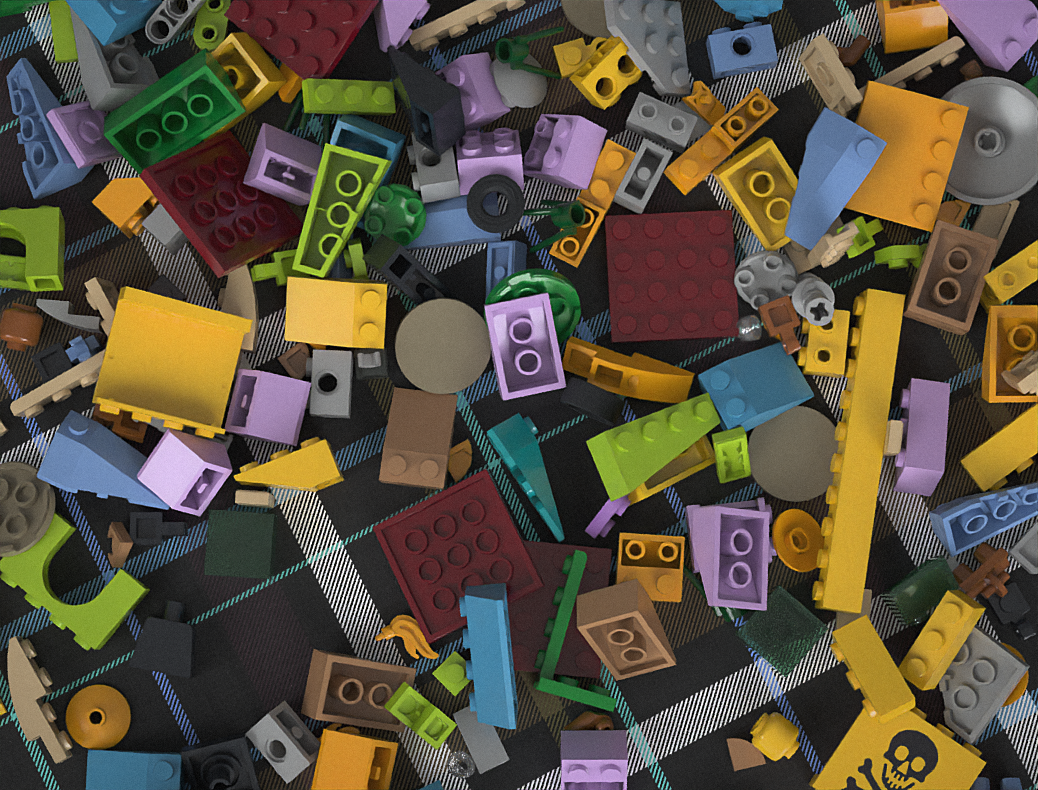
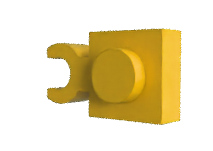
M596 37L591 45L587 46L583 38L553 46L561 78L572 76L607 38Z

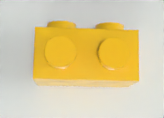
M834 309L832 320L823 326H815L802 316L800 333L805 334L804 347L800 346L801 349L798 351L797 365L802 366V374L841 378L844 375L850 311Z

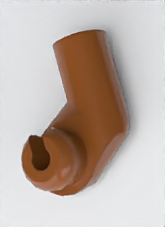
M859 34L850 47L838 46V58L843 66L855 65L869 48L871 42L865 36Z
M588 710L566 725L564 729L566 731L614 730V725L608 715Z

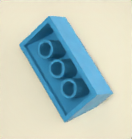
M506 583L466 586L465 597H460L459 603L461 617L467 616L468 629H463L464 648H470L471 660L466 661L467 679L474 680L475 692L469 693L471 712L477 711V719L480 723L506 729H516L518 702Z

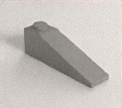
M70 7L82 85L92 110L114 111L159 80L150 59L147 56L142 57L134 47L133 43L136 40L132 34L103 46Z

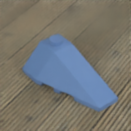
M20 58L6 77L12 111L15 115H19L21 132L17 133L18 144H24L27 161L22 162L23 172L34 200H37L81 182L94 165L81 169L77 167L46 116L51 109L62 107V105L26 58Z
M824 107L807 135L806 150L803 163L800 165L795 196L792 199L784 235L811 251L869 174L887 142L856 123Z
M497 192L489 193L483 200L485 211L494 216L499 215ZM460 195L461 197L424 203L427 213L425 228L417 239L403 247L409 251L501 241V233H490L478 228L472 222L467 212L468 195Z
M73 410L69 412L53 437L37 473V478L68 492L77 493L78 490L95 492L97 497L106 499L108 495L127 498L129 503L167 510L170 507L137 477L138 472L148 459L146 456L102 424Z
M1038 481L964 496L941 504L929 512L933 532L952 558L1038 515Z

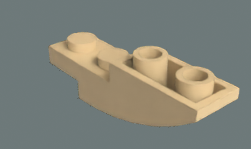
M248 264L225 275L228 276L226 288L220 289L218 297V307H222L221 312L253 320L250 333L244 334L232 381L236 383L243 352L256 354L258 342V300Z
M15 636L9 639L8 680L18 721L28 742L41 737L55 764L63 762L73 756L69 750L73 747L72 742L64 730L59 732L54 723L57 716L52 706L48 702L43 703L42 698L53 693L49 687L53 684L52 679L44 667L39 669L33 658L37 656V653L32 643L28 639L23 640L22 636Z

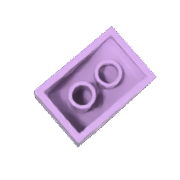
M937 0L985 66L1008 72L1038 40V10L1030 0Z
M548 292L484 305L499 393L503 401L565 388L566 382Z
M720 506L693 509L692 543L709 606L767 610L770 512Z

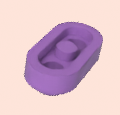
M629 494L612 502L609 498L585 532L594 539L598 534L604 538L615 524L610 519L613 514L616 513L621 516L632 502L627 498Z

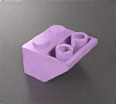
M379 0L373 9L379 46L383 52L386 53L387 47L390 45L395 49L404 45L413 32L409 28L411 23L415 24L417 20H421L431 5L427 0Z
M488 52L462 55L435 73L436 76L447 83L454 84L459 89L466 131L487 125L511 111L509 107L503 104L501 93L495 85L494 77L490 73L489 68L492 61Z
M541 114L539 121L535 125V133L529 150L524 157L523 174L565 188L587 190L607 130L579 115Z
M262 123L243 183L298 206L309 204L322 158L321 146L269 124Z
M498 128L493 132L486 133L470 130L466 131V134L456 142L460 195H468L470 188L476 181L492 174L507 176L514 180L521 190H524L522 153L518 130Z
M239 368L225 424V431L252 440L297 446L311 383L269 372Z
M168 428L138 472L137 477L172 509L201 516L233 470L225 445Z
M626 730L561 731V790H627L628 753Z

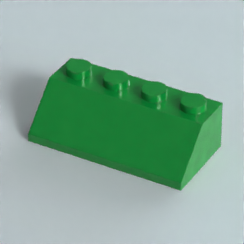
M205 48L105 116L103 135L140 175L145 168L194 147L246 112V108L224 68Z

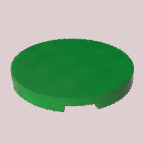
M527 269L509 275L492 289L485 302V305L548 292L558 345L574 331L581 314L579 297L573 284L565 276L548 269ZM484 310V320H485V324H486V327H487L486 316H485V310Z

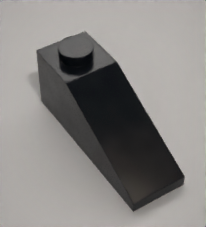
M384 234L378 238L362 258L416 306L438 297L459 300L401 244Z

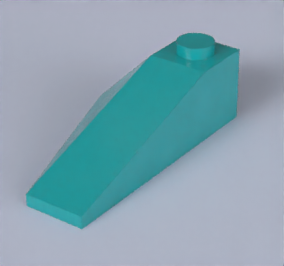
M518 413L488 430L487 438L558 543H560L565 537L538 441L534 436L538 433V430L528 416L523 419Z

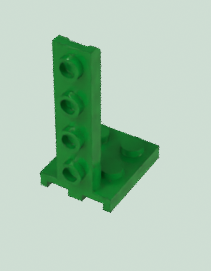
M574 550L572 556L566 555L561 573L566 574L563 587L557 586L552 605L557 606L554 619L548 617L543 636L548 637L545 650L539 649L535 660L534 668L539 669V672L536 675L533 688L613 712L617 699L609 696L611 690L589 684L587 690L579 688V681L561 675L557 676L556 681L552 680L587 561L585 552Z

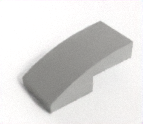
M37 299L36 305L58 321L80 330L104 334L101 326L103 319L101 317L74 315L75 306L69 301Z
M470 706L453 713V717L480 774L510 760L495 727L478 722L477 711L471 712Z

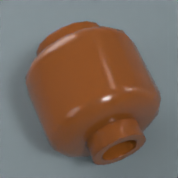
M12 303L11 308H5L2 311L0 339L7 342L6 348L25 352L26 346H36L39 343L43 317L37 313L38 308Z

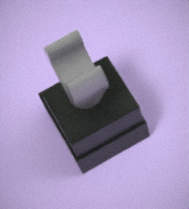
M385 347L384 349L368 348L354 351L357 381L389 378L387 349Z

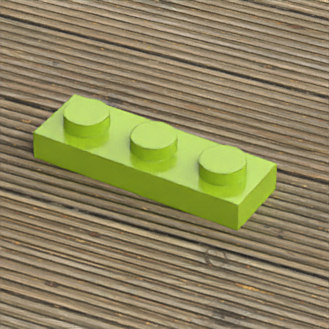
M312 78L302 81L304 113L390 116L396 113L393 82Z

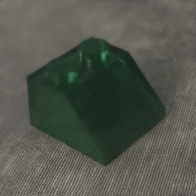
M943 555L930 557L879 595L901 626L911 624L915 627L929 617L927 611L935 605L938 606L947 590H957L959 586Z

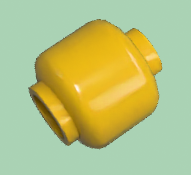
M773 712L770 715L764 713L750 731V734L753 735L752 745L773 761H777L783 756L789 759L800 745L796 740L799 734L798 727L778 712Z

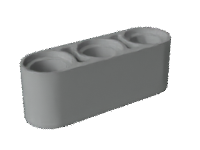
M164 0L145 26L147 37L155 44H164L176 39L206 0H187L188 9L186 12L181 11L177 7V0ZM160 20L166 22L169 27L167 36L162 35L158 30Z

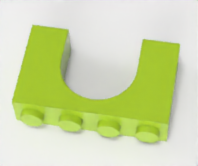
M40 206L34 209L11 207L6 210H0V237L18 240L26 246L25 278L31 292L63 290L65 221L60 207Z
M55 510L48 530L34 546L21 554L3 557L0 560V570L2 571L0 578L13 588L17 585L27 592L24 598L34 607L40 609L43 606L52 613L49 619L62 630L66 627L76 634L73 639L88 651L92 647L94 650H100L150 589L126 569H120L101 593L88 603L70 605L59 599L49 583V566L54 555L77 528Z

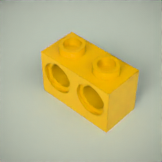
M611 35L569 78L593 106L604 110L617 103L621 97L620 93L628 85L637 82L643 74L626 53L629 48L619 36L614 38ZM624 55L625 64L619 70L618 61ZM603 78V87L597 92L596 84L599 79Z

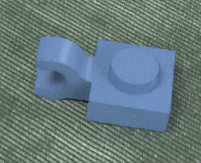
M79 335L69 341L72 347L65 350L70 361L78 365L104 350V347L94 335L86 339Z

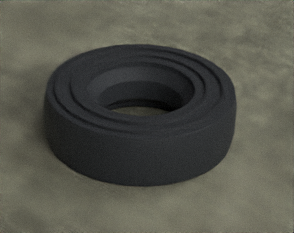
M500 174L484 176L476 181L469 190L467 196L468 215L478 228L486 232L502 233L508 231L520 221L524 213L525 199L519 185L507 176ZM499 192L506 196L509 205L503 214L494 216L485 211L483 200L489 193Z

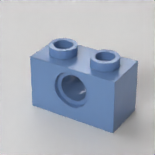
M752 22L744 25L743 29L731 31V28L725 27L712 31V35H708L706 47L713 79L776 67L778 57L771 24L762 25V22ZM744 43L748 46L749 53L739 55L734 51L733 45Z

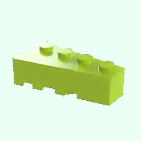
M325 143L292 269L322 278L329 276L391 165V160Z
M705 393L607 430L587 440L586 443L612 502L631 493L721 421L709 393Z

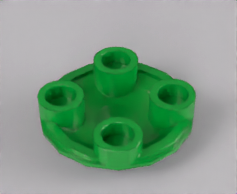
M393 183L381 186L375 191L364 211L365 230L376 240L384 234L402 246H407L417 239L425 228L427 213L424 202L416 191L406 185Z

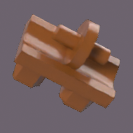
M984 542L973 553L974 559L981 566L973 572L965 563H962L952 571V578L960 590L972 599L979 593L988 599L994 592L998 596L1004 597L1008 591L1003 584L1010 578L1009 574L1004 571L1010 566V562L1007 559L1009 554L1002 547L996 550Z

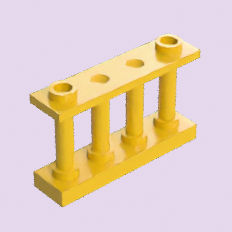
M1038 240L983 277L986 282L979 302L987 313H989L990 305L1003 304L1038 280Z

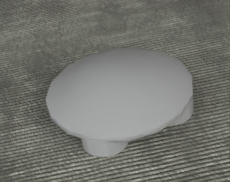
M530 54L523 60V63L542 68L539 62ZM498 59L491 63L490 73L494 77L495 85L501 93V100L505 106L509 108H514L515 106L532 108L542 102L547 92L546 76L524 70H512L510 63L503 64Z
M759 251L750 254L740 262L735 271L734 285L737 287L738 294L746 302L750 303L754 309L758 310L759 306L786 295L792 296L793 290L797 285L798 273L794 263L786 255L776 251Z

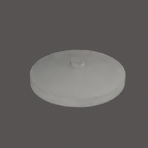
M981 77L957 85L941 98V100L969 107L945 187L947 192L958 199L972 204L999 205L1016 200L1029 192L1038 183V97L1034 93L1012 80L999 77Z

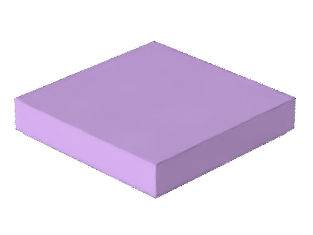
M89 100L54 108L46 114L79 169L123 157L103 135L106 113L104 111L92 110Z

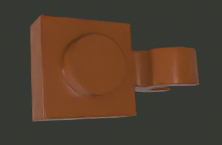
M789 295L759 306L758 311L769 337L771 338L779 334L787 356L798 352L801 347L793 328L800 326L801 323Z
M96 404L92 420L103 426H113L112 432L118 437L143 443L148 427L147 423L133 421L134 419H131L132 413L123 410L119 411V415L102 412L99 410L100 404Z

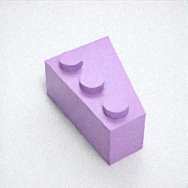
M912 378L907 389H902L899 407L903 408V416L899 421H902L904 425L901 450L895 456L896 470L893 491L931 496L939 483L945 469L950 383Z

